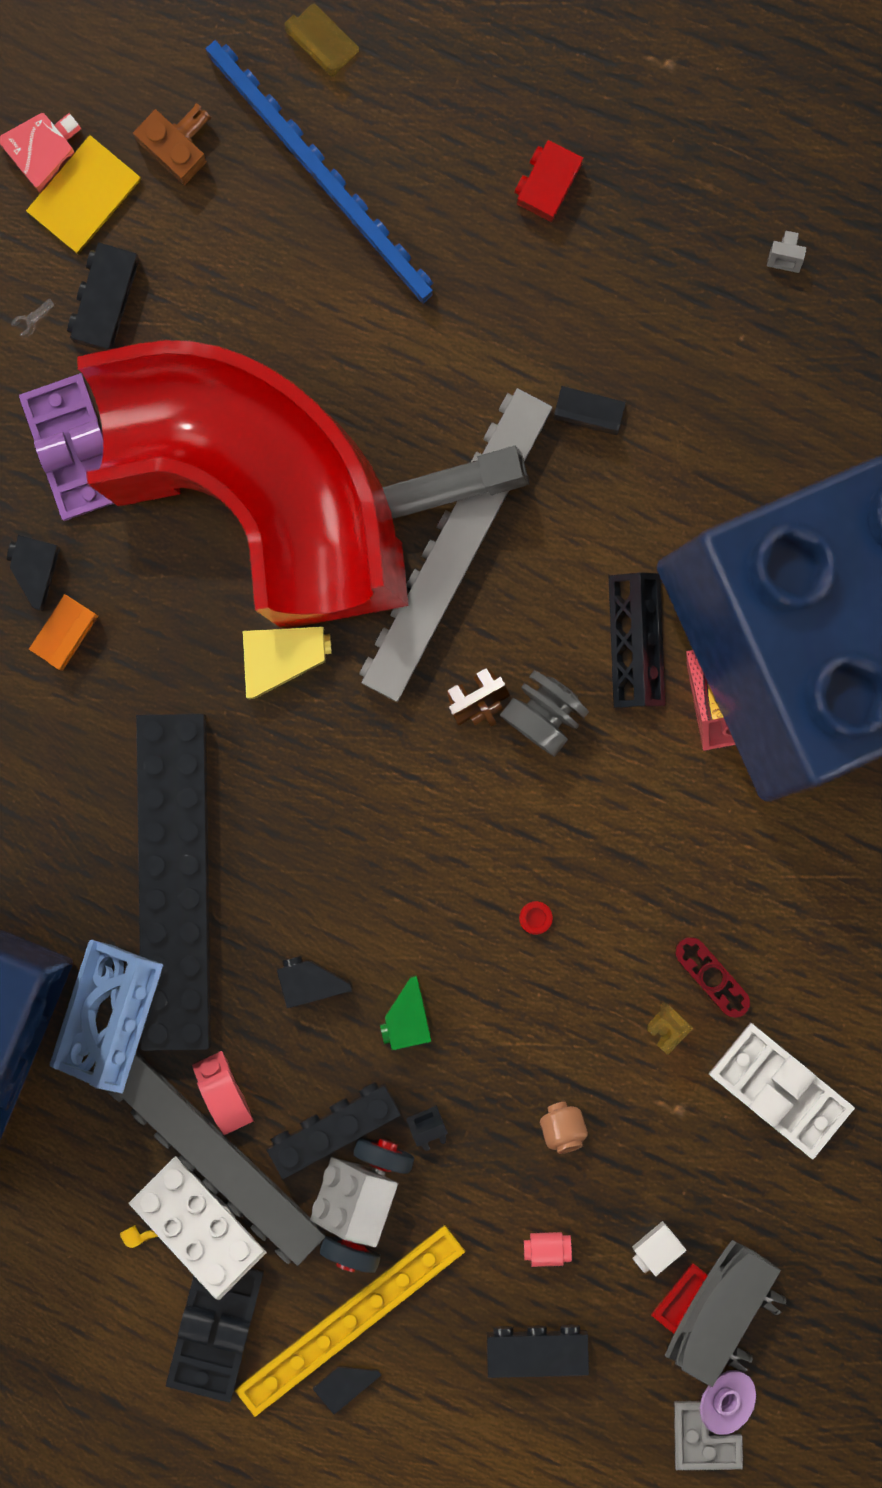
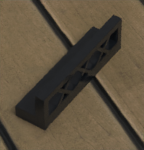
M642 572L609 575L614 708L665 706L659 573ZM630 581V595L625 601L621 597L620 582ZM626 614L631 618V629L627 634L622 630V620ZM627 647L633 653V661L629 667L623 662V653ZM628 681L634 685V700H625L624 686Z

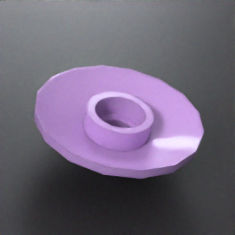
M726 1371L720 1374L713 1387L707 1386L702 1395L700 1414L701 1420L708 1430L717 1435H726L738 1430L748 1421L756 1401L755 1385L751 1378L740 1371Z

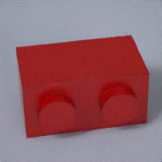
M547 140L544 148L538 145L530 160V164L534 165L529 177L523 175L514 193L519 195L517 205L552 222L582 165L583 157L550 140Z

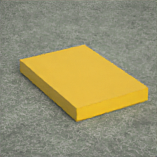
M89 135L26 211L78 255L141 181V177Z

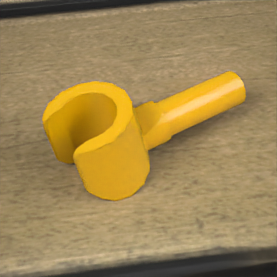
M135 1225L120 1233L124 1244L130 1248L136 1247L148 1239L159 1237L153 1230L140 1234Z

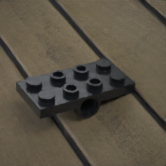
M251 1268L220 1300L215 1299L202 1283L193 1276L166 1387L231 1402L264 1271Z

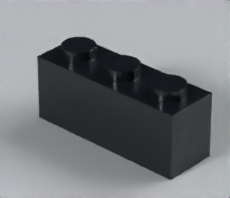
M99 242L96 251L91 249L86 264V269L90 270L87 282H81L77 293V301H81L78 313H72L67 332L71 333L70 338L74 343L101 351L113 349L140 260L137 253Z
M535 1325L528 1326L527 1331L514 1332L513 1327L499 1326L493 1328L494 1332H487L488 1378L589 1375L587 1330H580V1325L560 1326V1331H547V1326Z

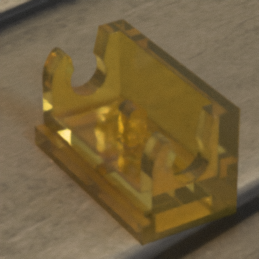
M663 1002L660 1005L662 1009L649 1022L647 1031L651 1032L652 1036L656 1035L658 1031L661 1035H664L661 1036L657 1045L668 1055L693 1027L666 1002Z

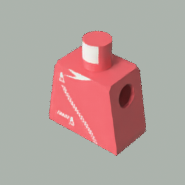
M41 113L1 135L0 145L36 190L41 193L75 153L67 140L81 130V127L69 113L55 125L44 113Z

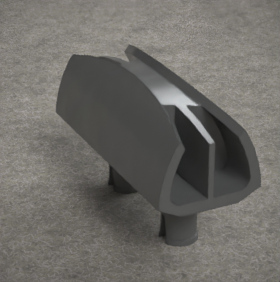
M732 1240L711 1269L691 1302L668 1346L665 1356L676 1361L675 1364L682 1367L681 1370L711 1387L716 1383L726 1364L737 1371L746 1372L747 1369L737 1360L742 1359L752 1363V1354L738 1348L737 1345L760 1306L772 1314L778 1315L781 1311L772 1305L771 1302L775 1301L786 1305V1297L770 1289L781 1270L752 1249Z

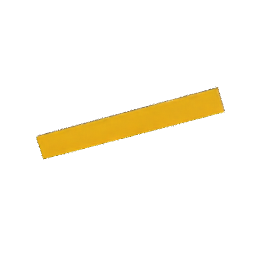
M446 1225L442 1226L235 1388L234 1391L254 1417H256L464 1254V1248Z

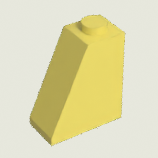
M323 627L243 631L246 698L255 699L326 662L325 654H331V635L324 634Z

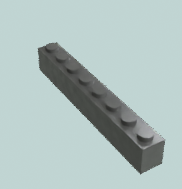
M136 1051L123 1094L108 1090L107 1092L118 1102L124 1099L133 1108L130 1113L139 1123L145 1125L148 1122L157 1131L154 1136L163 1146L169 1148L172 1145L181 1154L178 1159L191 1172L197 1169L205 1177L202 1182L215 1195L221 1192L229 1200L226 1205L239 1218L245 1215L253 1223L250 1228L263 1241L269 1238L277 1246L274 1251L287 1264L293 1261L298 1266L326 1237V1232L319 1225L310 1221V1216Z

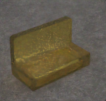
M314 3L298 18L293 14L284 23L286 32L332 78L359 51V47Z

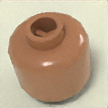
M566 1102L556 1103L547 1107L549 1113L545 1114L540 1120V1126L547 1147L557 1150L558 1154L568 1153L583 1146L582 1141L588 1135L581 1110L574 1106L568 1107Z

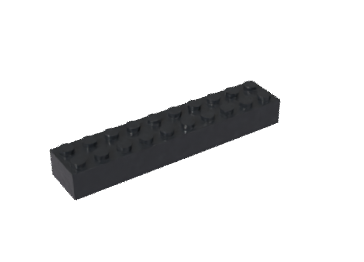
M136 715L140 956L163 964L142 1030L141 1050L209 1049L211 1047L206 715Z

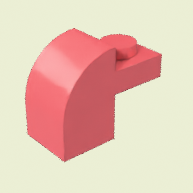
M222 1051L192 1065L202 1097L223 1135L254 1122L245 1097L236 1084L228 1061Z

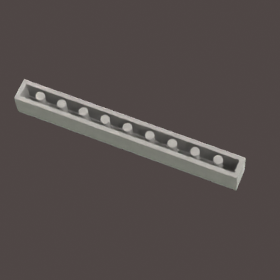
M517 388L514 395L507 393L499 411L504 414L498 425L493 422L491 423L483 439L488 442L483 454L516 445L522 452L525 462L552 411V406ZM476 452L471 462L477 461V456L483 454ZM509 491L495 495L487 492L457 501L452 512L447 510L444 512L437 526L438 529L442 530L437 541L434 542L430 539L421 556L426 559L421 571L414 569L406 584L411 589L408 594L409 606L392 610L390 616L394 617L395 620L390 630L382 629L375 643L379 647L375 658L368 657L359 675L364 677L361 682L363 685L398 702Z

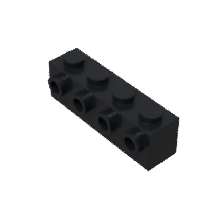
M374 1082L359 1090L360 1097L349 1102L347 1098H344L329 1107L331 1113L319 1118L318 1114H315L300 1123L302 1128L290 1134L286 1130L271 1138L272 1145L267 1148V1152L281 1178H287L400 1116L401 1111L386 1083L378 1086Z

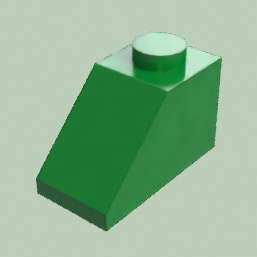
M417 975L410 976L386 1014V1024L380 1025L384 1044L391 1043L392 1050L431 1042Z

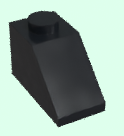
M18 535L17 541H11L7 561H11L10 569L32 607L44 612L60 547Z
M302 956L283 960L284 967L277 969L287 1008L352 991L350 982L312 960L303 961Z

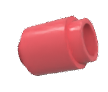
M562 1232L530 1233V1240H524V1260H531V1267L563 1266V1262H572L571 1236L562 1235Z

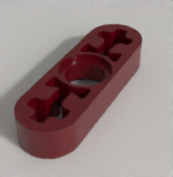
M694 937L681 939L675 948V956L678 962L724 1014L733 1018L743 1016L750 1007V999L744 989L699 939ZM685 944L691 947L696 944L699 947L696 951L697 956L702 961L706 956L711 960L703 964L697 974L692 970L693 967L698 966L691 958L684 960L682 957L685 953L683 949ZM714 967L720 970L722 980L719 985L709 987L704 983L703 974L708 968ZM728 981L733 986L727 988V990L735 997L739 994L742 996L740 1000L742 1008L740 1010L735 1008L728 1010L726 1006L729 1001L724 994H721L718 999L714 995V993L721 991Z

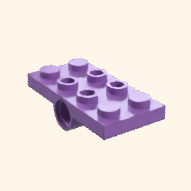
M80 373L20 394L19 398L34 438L35 448L47 475L62 520L66 521L114 504L87 484L86 472L99 469L102 463L103 432L83 375Z

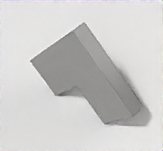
M674 1401L676 1470L743 1469L742 1434H709V1430L701 1420V1401Z

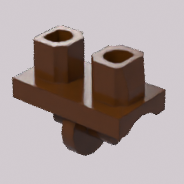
M486 668L473 677L480 689L468 695L462 684L456 685L447 691L451 704L449 709L458 725L469 719L472 720L474 725L484 720H487L490 727L497 724L493 715L503 710L500 701L509 697L510 694L502 678H497L489 668Z

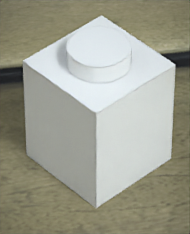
M663 1221L632 1246L636 1252V1255L633 1257L636 1264L644 1273L651 1270L655 1276L686 1251L682 1243Z

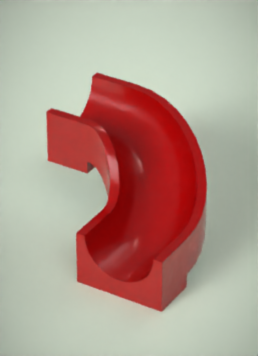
M163 340L139 343L77 357L78 370L86 378L95 397L103 432V458L99 469L86 472L87 484L117 506L180 494V488L201 491L222 501L238 518L248 537L255 610L281 629L409 606L402 542L395 535L392 513L379 479L355 441L326 411L295 384L271 368L245 355L218 346L192 341Z

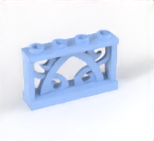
M90 940L53 1052L50 1067L83 1080L96 1088L123 1094L163 964L148 960L107 943ZM123 961L128 962L124 974H123V972H124V962H123ZM113 962H114V966H115V971H114V972H113V970H112ZM111 995L113 1011L108 1027L98 1035L96 1015L100 1004ZM89 1054L86 1060L82 1063L83 1056ZM96 1062L94 1071H93V1072L88 1071V1070L93 1066V1064Z

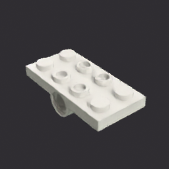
M751 1022L709 1073L711 1077L811 1159L816 1157L855 1109V1107Z
M177 1156L128 1203L215 1299L220 1300L267 1253L238 1222L235 1214L228 1206L212 1193L193 1172L187 1169Z

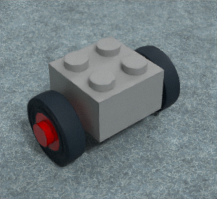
M359 1138L354 1149V1156L369 1163L373 1167L372 1169L361 1164L331 1157L328 1168L324 1172L323 1183L318 1198L313 1204L310 1221L341 1237L326 1236L322 1242L320 1254L337 1263L336 1266L343 1270L375 1273L378 1268L380 1254L364 1245L377 1247L398 1186L397 1182L384 1176L385 1172L393 1171L409 1174L414 1163V1157L398 1149V1144L381 1138H379V1141Z

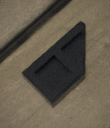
M338 1366L317 1383L313 1390L331 1412L336 1414L379 1378L382 1373L379 1369Z

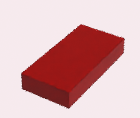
M692 1262L651 1313V1316L675 1334L687 1309L708 1274Z

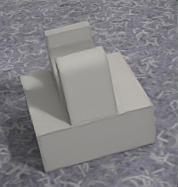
M785 230L782 242L773 241L767 262L768 267L796 273L800 272L806 247L797 246L799 233Z

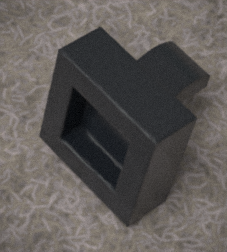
M437 1105L406 1118L417 1147L422 1145V1148L428 1151L430 1150L428 1142L439 1138L442 1144L446 1143L445 1135L448 1132Z

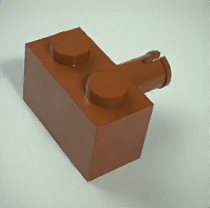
M196 103L176 125L175 123L171 124L155 109L133 132L136 141L185 186L207 162L204 153L192 143L191 138L211 119V116Z

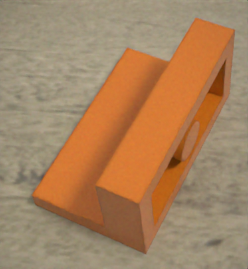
M64 594L29 650L58 670L63 671L93 626L98 615Z

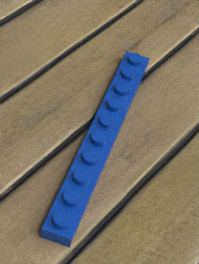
M216 40L205 49L211 61L423 304L432 297L433 290L430 286L433 282L421 268L416 272L408 261L412 259L411 256L400 244L394 246L387 238L390 232L379 219H376L374 222L365 213L368 207L357 194H354L352 197L344 189V186L347 184L346 181L335 169L329 171L324 166L322 161L325 160V157L314 144L308 147L300 138L303 132L292 119L286 122L279 114L282 108L270 94L265 97L257 87L260 85V82L249 69L243 72L235 63L239 59L227 44L221 47Z

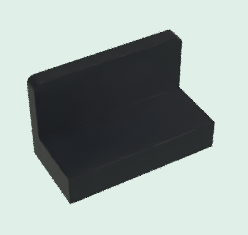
M561 386L553 420L617 436L626 402Z

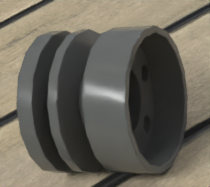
M534 670L529 678L540 688L536 691L524 683L521 689L530 698V701L526 704L513 698L500 716L533 743L555 757L568 740L559 729V726L563 723L573 729H577L579 724L569 716V713L572 711L584 719L589 711L582 705L578 696L553 677L542 675Z

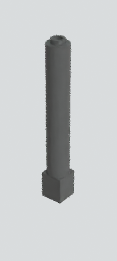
M514 445L477 456V461L383 487L392 513V519L487 492L495 495L530 485L522 452Z

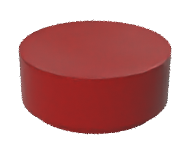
M539 901L527 903L519 914L522 928L534 935L546 932L553 920L550 908Z

